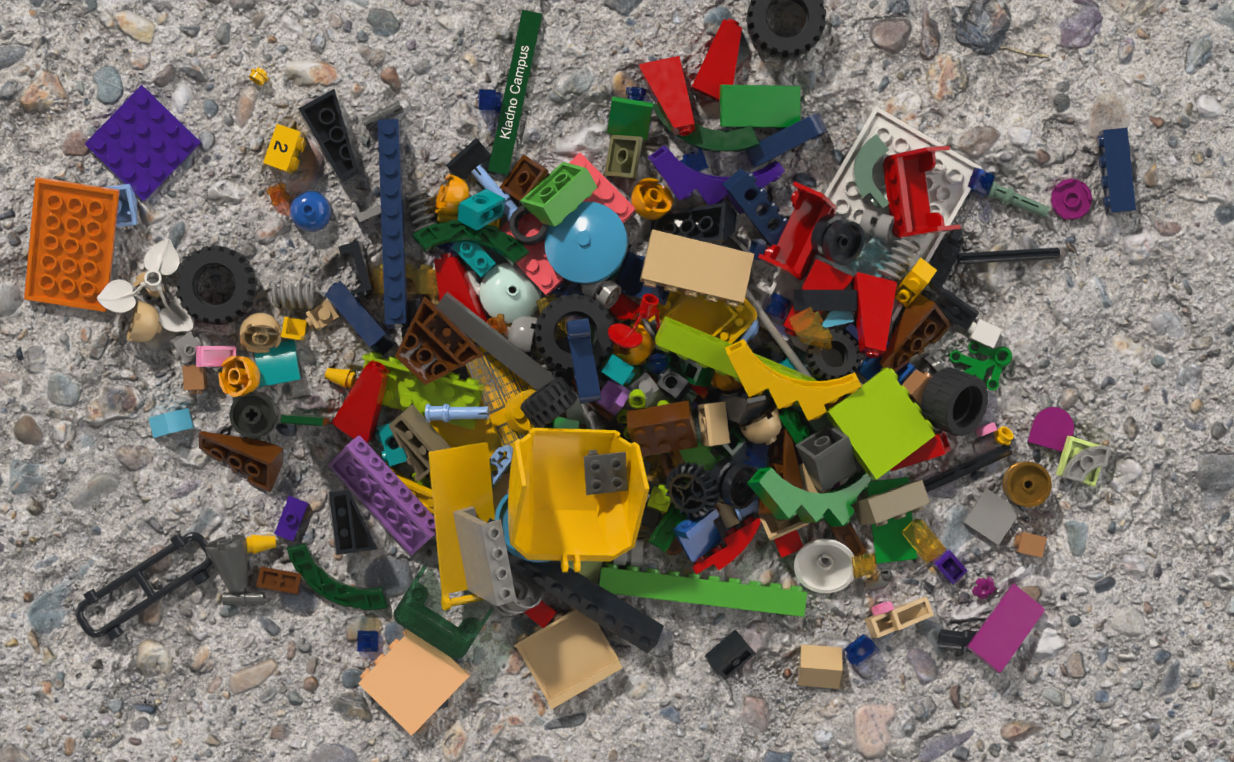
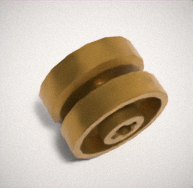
M1022 461L1011 465L1006 470L1002 480V487L1006 497L1014 504L1024 507H1036L1044 503L1049 497L1052 482L1048 471L1040 464ZM1028 481L1030 482V486L1025 487L1024 483Z

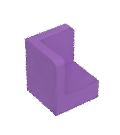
M609 379L600 391L601 401L595 402L613 415H616L625 404L631 391L615 380Z

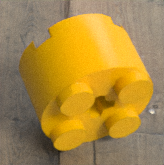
M536 390L522 391L512 396L506 403L504 410L507 424L518 433H529V430L534 428L520 409V406Z

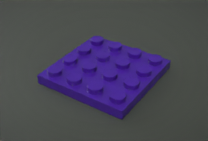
M141 85L92 135L85 145L125 184H130L133 191L145 202L202 142Z

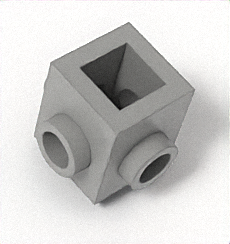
M184 332L170 340L174 348L171 352L177 362L181 361L189 365L196 362V346H203L198 337L194 338L191 332Z

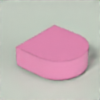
M990 422L976 428L975 432L977 437H981L996 431L997 427L994 422Z

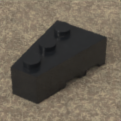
M350 490L327 492L335 554L377 550L378 548Z

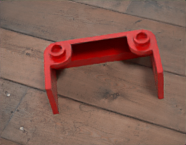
M950 146L925 147L889 155L884 159L883 171L887 201L889 202V215L894 217L892 233L895 237H911L961 229L960 225L945 226L944 218L940 213L930 212L925 172L932 171L936 165L935 153L950 150Z
M794 181L793 186L797 190L791 196L794 210L778 244L768 247L764 255L759 254L758 258L766 264L801 281L806 276L816 255L811 246V235L815 224L825 215L835 214L836 205L823 193Z

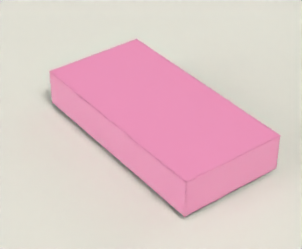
M196 346V367H224L221 365L228 357L236 356V346Z

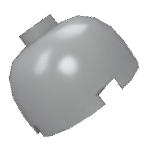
M522 316L516 318L512 322L511 327H506L504 337L531 357L532 352L530 350L534 346L538 318Z

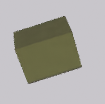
M611 135L604 175L636 181L643 137Z

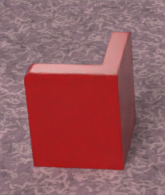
M797 530L773 539L781 558L797 552L803 547Z
M541 599L538 605L525 611L524 614L542 628H545L557 613V610Z

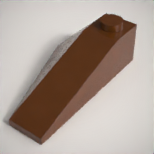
M918 294L905 309L879 363L882 368L888 367L897 372L909 363L912 356L916 353L918 355L923 353L924 347L930 343L934 345L952 325L935 302Z
M781 429L779 434L775 436L777 439L769 445L767 454L770 458L768 468L771 467L782 479L791 485L804 490L792 437L787 429ZM758 497V514H772Z
M204 431L199 432V449L218 462L224 461L232 467L231 471L236 474L239 471L248 478L247 482L268 492L272 491L283 464V448L263 440Z

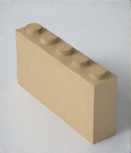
M652 230L640 282H644V286L656 288L657 285L665 287L664 290L676 293L678 290L685 292L684 295L696 298L699 295L705 297L706 301L717 302V300L726 302L725 305L738 307V305L744 303L754 254Z

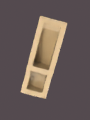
M927 596L896 606L892 611L873 615L864 620L871 638H879L932 617L934 614Z

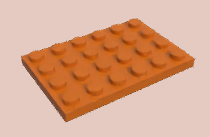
M40 177L35 178L24 300L102 312L107 311L98 302L97 297L111 280L120 190Z

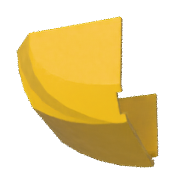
M532 428L521 440L517 439L513 447L508 494L510 545L527 560L561 561L562 572L568 571V561H574V572H580V561L611 562L634 548L649 492L641 450L637 443H629L621 438V433L616 430ZM590 450H596L599 455L626 452L628 490L586 495L584 456H587Z

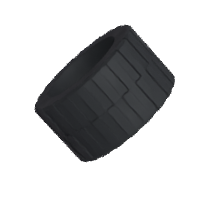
M952 367L943 368L931 377L924 389L921 403L922 416L937 429L955 436H965L977 428L986 413L988 405L987 386L979 377Z

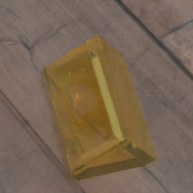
M914 519L901 532L926 563H929L946 550L945 546L922 519Z

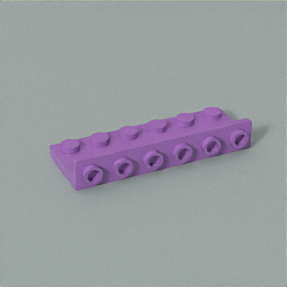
M357 436L346 445L328 464L332 471L410 556L436 534L434 516L361 436Z

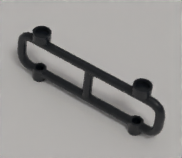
M190 532L184 536L178 533L170 539V545L97 592L94 589L86 592L83 595L85 599L78 604L75 610L76 619L83 631L92 638L106 635L110 642L124 633L120 627L121 624L192 579L197 586L209 579L210 575L206 570L212 565V561L205 550L206 544H208L206 538L197 532ZM189 541H197L206 554L205 561L154 593L142 572L175 550L183 547ZM135 577L148 598L100 629H92L84 617V610Z

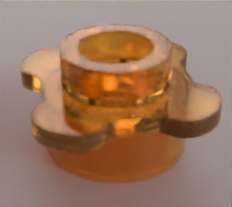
M280 182L278 186L267 189V194L272 199L271 204L274 206H278L284 201L288 202L291 199L290 194L286 191L285 183Z
M503 314L491 317L487 321V324L499 333H506L508 329Z

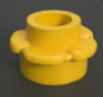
M257 67L256 70L253 68L250 70L249 78L255 84L263 86L268 81V74L263 69Z
M1002 426L994 431V438L998 444H1011L1014 435L1009 428Z

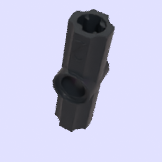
M940 629L938 646L972 653L966 647L977 631Z

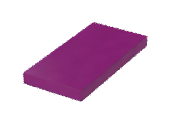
M1013 583L966 648L999 674L1046 609Z

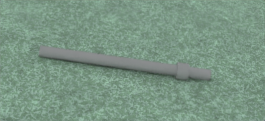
M747 289L745 298L756 309L758 318L796 370L812 377L761 308L762 304L758 299L755 300Z

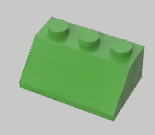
M562 162L538 186L522 198L520 202L543 224L555 227L562 223L563 219L570 212L575 211L583 200L589 198L598 187L587 168Z

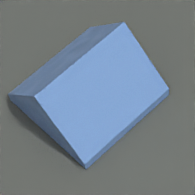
M123 184L105 187L120 190L116 227L137 225V199L131 185Z

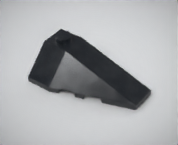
M726 202L670 210L663 217L651 221L650 232L656 230L707 243L724 242L735 232L737 213Z

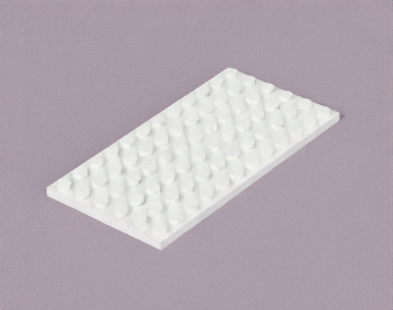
M876 106L824 194L836 205L835 214L860 224L865 209L878 212V216L882 214L889 215L888 205L881 210L879 207L875 208L868 200L870 196L868 194L861 199L853 182L854 160L861 147L870 138L877 134L889 149L888 152L875 162L872 169L873 182L886 199L883 161L887 156L925 147L944 146ZM951 149L935 153L936 165L934 169L925 172L930 212L940 213L944 218L945 226H950L983 169ZM946 231L902 237V239L912 243L919 249L918 251H911L915 256L914 258L907 257L910 266L903 265L906 273H898L902 279L920 257L927 263L929 262ZM892 232L887 243L876 240L873 235L870 238L865 237L864 247L860 255L850 264L839 265L815 255L811 266L814 260L818 259L853 277L857 272L884 278L876 270L878 268L884 269L880 263L882 261L888 262L885 255H892L889 248H897L893 241L900 239L895 237ZM780 271L767 292L769 296L762 309L785 341L792 339L794 346L806 352L809 344L821 332L825 330L828 332L830 329H835V332H838V330H842L850 324L846 323L822 328L820 325L829 313V311H823L802 335L797 334L794 337L784 332L786 328L782 327L793 305L794 290H800L806 276L800 281ZM898 279L894 280L897 282V286L901 282V280ZM851 282L844 290H852ZM895 298L891 316L893 323L903 307V304ZM852 311L853 320L855 322V311ZM759 319L758 323H760V326L766 329V327ZM826 347L822 350V358L827 365L831 367L842 366L843 358L837 349ZM860 352L858 353L860 355L858 367L867 358L866 354Z

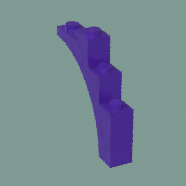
M665 145L647 157L679 201L687 199L696 190L706 205L721 203L723 198L726 197L735 211L739 214L744 213L722 185L730 177L700 173L679 161ZM775 160L762 169L751 173L757 179L755 184L758 188L762 186L765 189V186L770 182L780 179L785 170ZM751 189L746 191L745 196L751 193Z

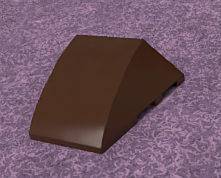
M426 297L423 298L395 355L424 385L484 356L474 342Z

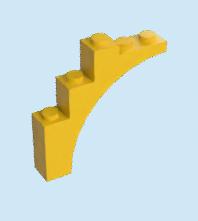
M745 339L725 348L749 397L760 395L768 388L778 409L790 407L798 400L808 421L819 419L827 412L824 404L834 403L839 397L845 394H852L862 387L855 373L827 381H804L785 376L764 364L752 352Z

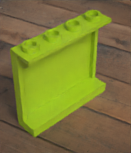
M888 367L881 368L878 374L864 383L856 392L849 394L835 406L826 409L827 412L824 413L836 429L849 437L853 455L870 479L873 480L880 478L935 436L932 431L934 430L933 425L920 414L922 413L921 408L911 401L909 391L906 387L899 384L897 374Z

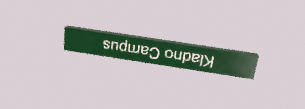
M523 9L521 12L488 168L490 172L509 175L542 13Z

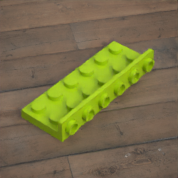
M370 351V353L364 354L362 357L365 360L364 367L374 360L382 363L390 371L382 405L405 411L413 404L423 416H425L426 404H431V406L448 404L450 407H480L485 385L480 384L478 379L467 378L465 380L459 378V374L449 372L441 378L424 385L394 356L385 358L382 357L380 352ZM451 419L446 423L473 430L475 429L477 419Z

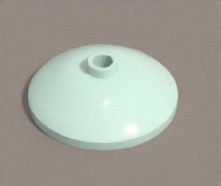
M502 263L486 273L480 285L479 296L484 310L490 317L501 323L512 324L518 317H531L540 304L541 289L517 264L512 266L510 263ZM509 288H515L516 293H510Z

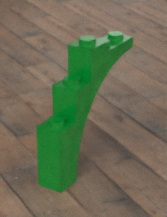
M770 467L759 469L747 484L777 520L791 519L797 514L804 523H817L824 517L831 527L845 526L849 523L850 517L855 512L851 505L857 501V496L861 491H864L869 486L871 479L865 471L856 472L838 488L820 494L807 492L791 485Z

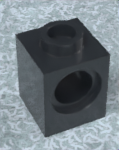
M670 368L666 372H662L657 380V386L660 390L677 402H681L692 388L688 380ZM677 381V385L674 388H668L670 382Z

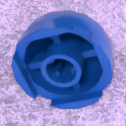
M305 191L293 199L290 206V216L298 228L307 232H316L323 229L330 221L332 208L329 200L323 194L316 191Z

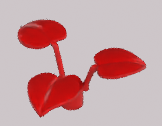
M621 293L616 303L610 308L611 314L620 320H628L629 318L637 320L632 329L625 324L611 325L608 329L610 340L624 348L638 347L642 343L643 336L635 331L642 318L651 319L654 315L658 332L660 328V310L657 309L659 299L655 295L645 294L639 305Z

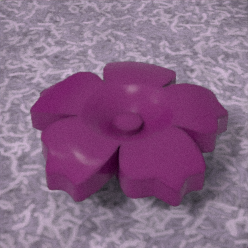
M989 576L986 580L978 578L975 581L977 586H974L971 592L981 600L986 599L988 595L995 591L996 587L994 586L993 578Z

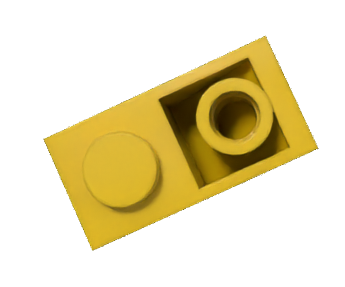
M920 257L896 287L895 299L905 307H908L929 283L937 270Z

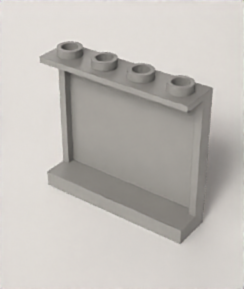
M472 506L454 511L453 516L468 591L495 606L516 601L501 520L487 523L478 519L475 508Z

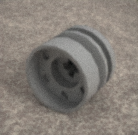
M511 570L516 601L500 606H495L491 603L494 610L506 617L516 616L535 607L543 598L544 589Z

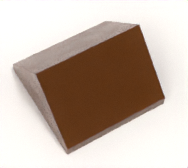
M523 154L500 188L520 202L522 198L549 175V171Z

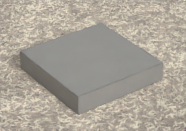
M985 488L963 522L999 545L1021 510Z

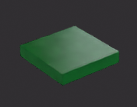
M612 96L607 134L643 137V140H648L653 103Z

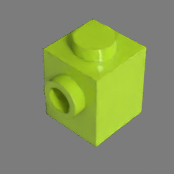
M664 485L654 486L646 508L666 514L671 499L669 496H666V492L669 490L664 488Z

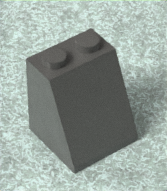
M828 424L795 445L813 485L822 492L832 488L840 480L848 478L851 473L857 470L849 437L831 424Z

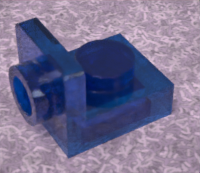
M974 167L967 187L971 188L972 192L988 196L995 176Z

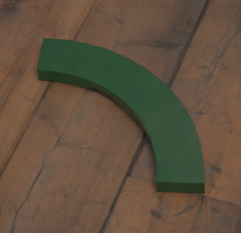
M657 103L653 104L657 117L673 133ZM695 123V132L687 136L675 135L678 139L693 147L717 153L740 152L760 146L751 125L737 130L719 131L708 129Z
M450 220L449 222L427 226L412 236L424 252L446 243L471 242L496 251L512 266L529 255V251L517 239L489 224L479 230H475L458 220Z
M308 543L287 547L286 550L295 570L302 574L301 576L306 581V584L322 597L338 605L360 608L361 610L388 608L383 587L359 588L345 584L323 570L313 557Z

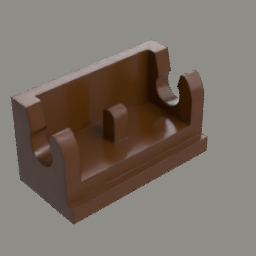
M261 566L256 587L259 590L299 597L302 574Z

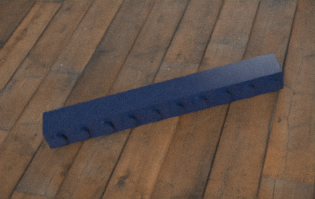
M398 119L378 120L385 325L387 328L408 327L401 125Z

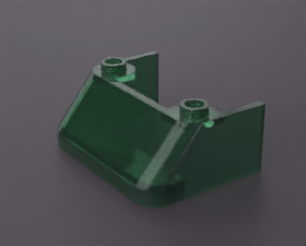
M425 563L394 610V619L399 625L449 657L460 659L467 653L494 608L490 607L481 622L473 617H467L460 623L459 627L424 605L428 599V590L419 583L429 566L428 563Z

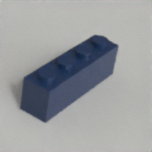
M1128 127L1102 130L1097 135L1096 142L1097 147L1101 148L1099 167L1103 168V176L1101 177V187L1105 189L1103 207L1107 209V214L1136 210Z

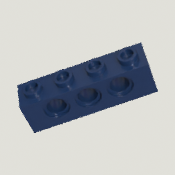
M739 169L722 185L763 239L767 241V244L770 246L777 245L788 220L784 216L780 217L778 214L780 209L773 201L770 203L767 200L769 195L762 186L758 188L755 184L757 181L756 177L750 171L746 173L743 169ZM751 189V193L745 196L746 191ZM762 204V208L756 211L757 207ZM774 219L773 224L768 226L769 221Z

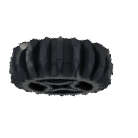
M685 462L676 466L670 471L666 479L668 483L664 487L669 490L666 492V496L671 498L669 503H674V510L679 508L680 515L686 513L688 517L694 515L695 518L706 515L709 511L713 510L719 500L717 497L720 494L717 490L719 484L714 483L716 476L711 477V470L705 471L704 465L698 467L697 462L692 464Z

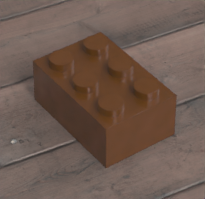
M689 400L627 411L629 436L632 443L635 442L640 446L642 457L698 447L697 428Z

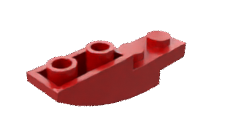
M751 516L743 521L744 525L736 529L734 526L725 532L726 536L723 537L727 545L723 547L720 544L711 550V555L707 557L703 555L694 562L695 564L692 565L695 573L698 574L715 564L719 571L732 562L754 537L761 523L760 518Z

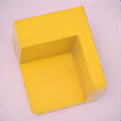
M284 316L281 337L305 341L307 321Z

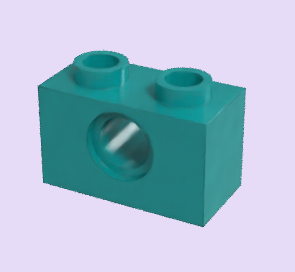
M485 189L460 202L458 221L475 230H479L503 216L505 198Z
M457 242L452 247L481 278L497 264L478 244Z
M613 354L602 370V373L621 385L625 382L629 384L635 375L632 372L634 367Z
M390 423L378 426L379 431L376 432L379 444L383 443L385 451H382L384 462L389 463V466L406 462L408 457L403 447L392 449L389 446V441L394 435L389 427Z

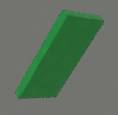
M720 85V127H748L751 125L752 127L787 128L800 121V86Z
M908 477L870 481L867 487L868 498L871 495H878L908 483ZM912 510L906 512V516L894 520V517L887 519L888 523L876 527V524H871L876 564L917 559Z

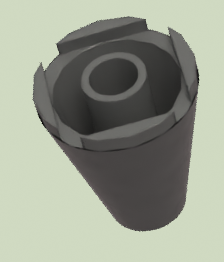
M232 534V538L226 539L224 536L206 544V553L227 589L233 591V593L245 591V587L248 586L245 535Z

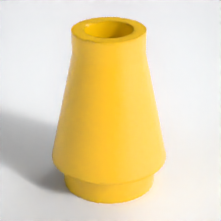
M328 367L325 372V379L345 389H352L357 379V373L353 372L352 369H333Z
M251 534V536L246 537L247 553L256 554L276 548L275 536Z

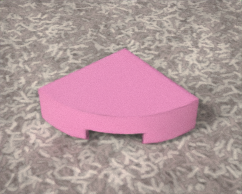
M889 600L871 608L873 615L894 610V606Z

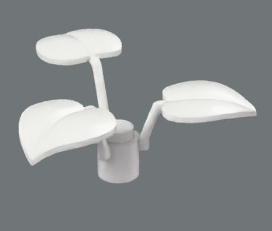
M170 239L157 243L147 252L144 258V265L148 272L144 276V282H141L134 292H132V286L129 282L118 279L107 284L97 297L98 302L104 308L116 313H125L135 307L136 301L133 296L137 295L143 287H146L149 291L157 290L166 307L159 313V322L162 327L170 332H189L193 329L194 318L188 315L187 311L181 307L180 299H174L168 304L162 291L161 275L169 276L176 272L179 267V256Z

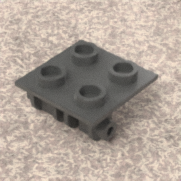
M590 450L589 454L584 456L586 495L628 490L626 452L599 455L596 450Z

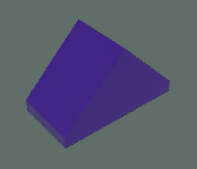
M947 548L931 561L952 585L968 572L957 557Z

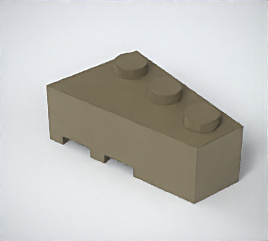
M413 404L389 424L399 447H403L408 457L406 459L408 465H412L416 473L415 478L417 482L430 472L429 452L451 448L432 425L426 422L424 416Z
M916 480L894 487L878 495H871L870 498L857 500L853 507L860 525L876 524V527L887 524V519L894 517V520L905 517L908 511L912 510V513L924 510L923 506L929 504L930 501L923 481Z

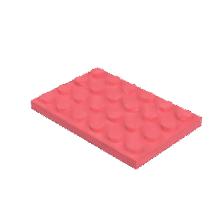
M581 152L569 162V164L587 168L598 187L589 198L582 202H596L607 206L618 215L623 223L635 213L634 206ZM532 213L524 215L518 222L519 232L526 237L536 235L542 227V222ZM510 221L499 229L513 236L509 227ZM545 240L534 246L523 244L529 251V255L516 264L548 296L565 279L550 265L545 252Z

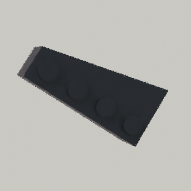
M332 89L298 108V111L341 184L357 175L358 168L335 89Z

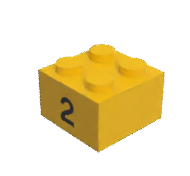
M276 124L263 163L271 168L292 175L293 171H297L300 160L298 157L300 151L304 152L307 144L306 136L297 130Z

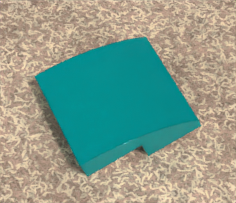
M295 339L281 341L278 347L269 348V352L254 353L255 362L260 370L259 387L301 380Z

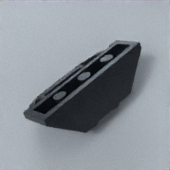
M713 389L707 391L709 394L706 396L710 403L725 402L727 421H737V424L750 423V419L758 418L774 402L773 397L766 395L749 397L747 392L738 390L728 392Z

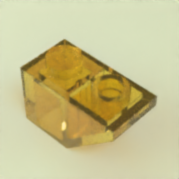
M809 307L789 318L791 327L801 343L828 350L833 348L831 344L833 337L828 328L824 330L821 323H823V320L818 311L814 313L812 308Z

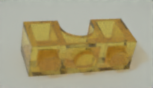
M379 264V268H374L375 294H384L383 264ZM406 265V278L412 279L415 283V294L437 295V278L433 265H421V269H412V265Z

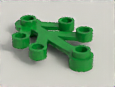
M976 341L968 344V351L973 354L979 352L991 358L981 361L963 355L958 350L950 352L949 359L951 362H961L973 366L963 372L971 375L976 374V377L982 380L987 368L994 365L992 376L986 381V386L989 390H996L999 387L998 380L1002 368L1009 365L1012 361V352L1009 348L1000 346L996 349H991L980 345ZM975 343L977 345L976 351L971 350V344ZM953 353L959 354L958 360L952 359ZM999 353L1005 354L1004 360L998 359ZM991 380H994L996 382V386L994 388H990L989 382Z

